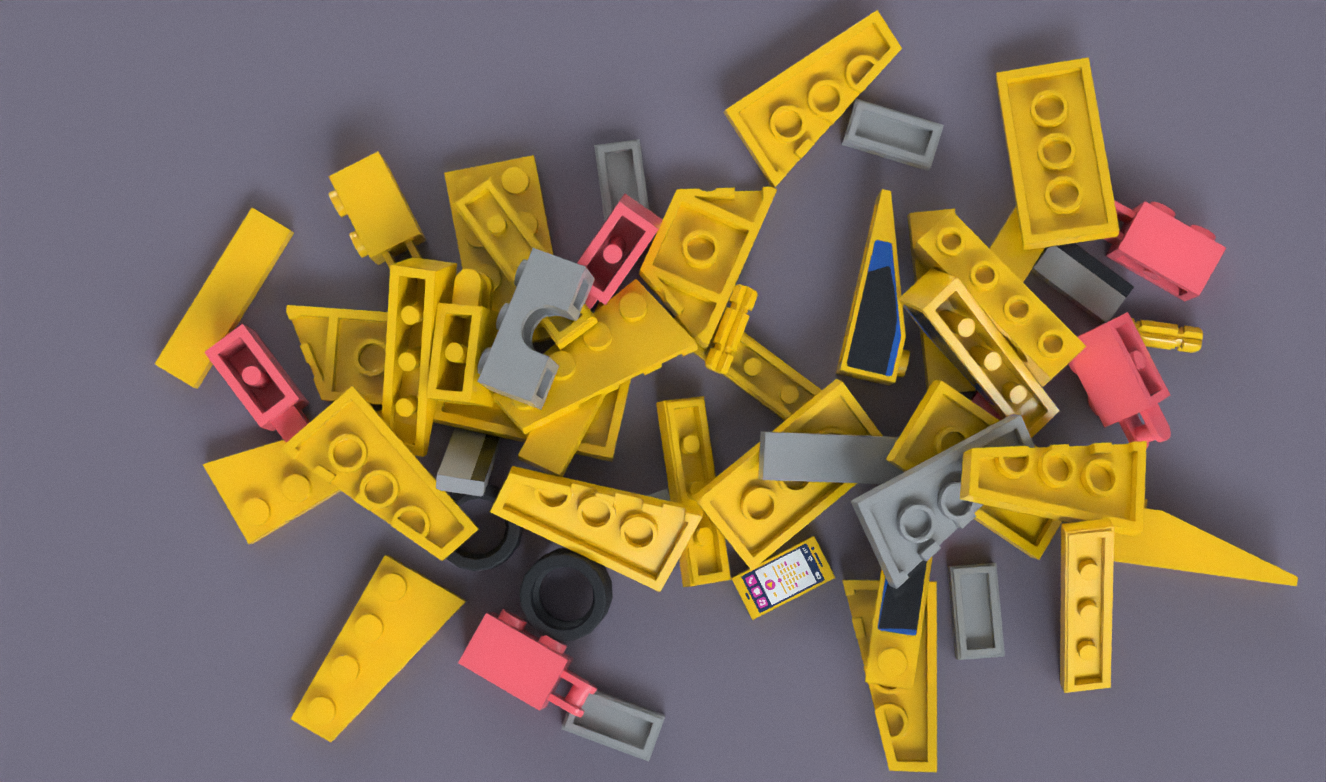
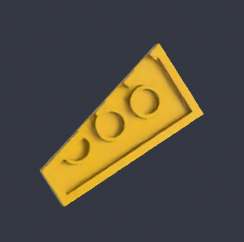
M878 10L723 112L771 187L775 188L795 164L802 159L817 140L834 124L849 105L902 49Z
M635 279L612 297L606 305L601 306L593 313L598 323L561 350L555 344L544 353V355L549 356L555 361L559 368L542 410L498 393H494L492 396L495 402L525 435L579 408V404L599 394L604 396L618 389L619 384L642 373L647 375L661 368L662 363L680 354L685 356L698 350L697 342L647 289Z
M631 379L619 384L618 389L605 395L575 454L610 462L613 461ZM437 400L433 419L434 423L524 443L529 433L524 435L495 400L493 401V407Z
M351 386L279 448L441 561H444L479 530L447 491L436 489V479L354 386Z
M382 410L376 411L382 418ZM284 440L202 464L248 544H254L341 492V490L323 480L296 459L281 451L279 448L286 443Z
M1134 441L1128 444H1112V442L1093 443L1088 446L1060 444L1039 448H1029V446L971 448L963 453L960 499L1069 523L1109 518L1114 525V532L1135 536L1143 533L1147 441Z
M515 466L511 467L490 510L491 513L658 592H661L703 517V508Z
M385 555L293 713L291 720L329 742L334 741L468 600L395 558Z
M842 580L866 674L880 580ZM929 581L914 689L908 690L868 683L889 771L937 772V581Z

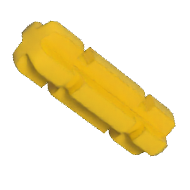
M741 284L734 286L729 299L731 306L730 308L726 307L713 340L715 347L714 349L710 348L705 361L707 369L719 374H726L729 371L734 358L731 356L732 351L736 352L750 317L747 315L748 310L752 311L758 296L757 291Z
M1131 318L1146 347L1168 350L1177 347V351L1190 353L1201 349L1203 331L1199 327L1184 325V327L1178 328L1177 324L1142 319L1135 322L1134 318Z

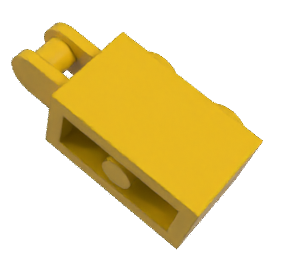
M379 151L328 176L335 190L328 193L341 218L346 215L349 216L355 228V231L349 233V236L361 258L369 255L370 259L377 265L386 262L389 269L391 264L396 263L394 257L409 250L412 258H422L416 246L427 240L386 160Z
M469 268L461 270L454 281L452 304L438 303L426 398L449 403L493 407L494 398L492 395L494 392L478 382L480 374H478L480 358L487 347L492 348L499 331L496 329L499 312L491 310L494 284L492 279L486 274Z

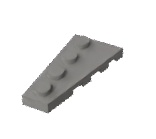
M1012 414L851 500L889 586L895 589L901 586L909 578L907 575L921 561H928L941 549L939 545L957 528L963 529L976 517L974 513L984 505L960 499L962 462L965 451L971 448L1029 446V448H1035L1021 415Z

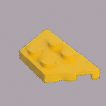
M735 187L716 188L708 192L702 191L699 188L677 189L660 228L640 268L639 275L700 347L708 348L777 192L776 188L762 187L761 191H735Z
M287 305L286 313L294 325L301 343L300 348L306 363L310 365L314 375L313 380L321 400L334 402L351 386H354L370 405H382L388 312Z

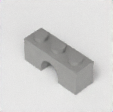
M535 248L532 249L528 260H522L515 274L514 284L517 287L510 304L505 303L499 312L496 322V329L499 331L492 348L487 347L478 364V374H480L478 382L490 391L542 410L559 365L549 356L534 350L532 336L541 319L547 316H562L577 321L595 280L585 266Z

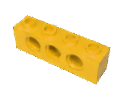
M952 210L916 242L913 256L928 271L934 268L957 276L1042 387L1052 380L1086 347Z

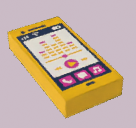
M814 536L764 560L753 570L749 568L731 577L752 620L835 578Z

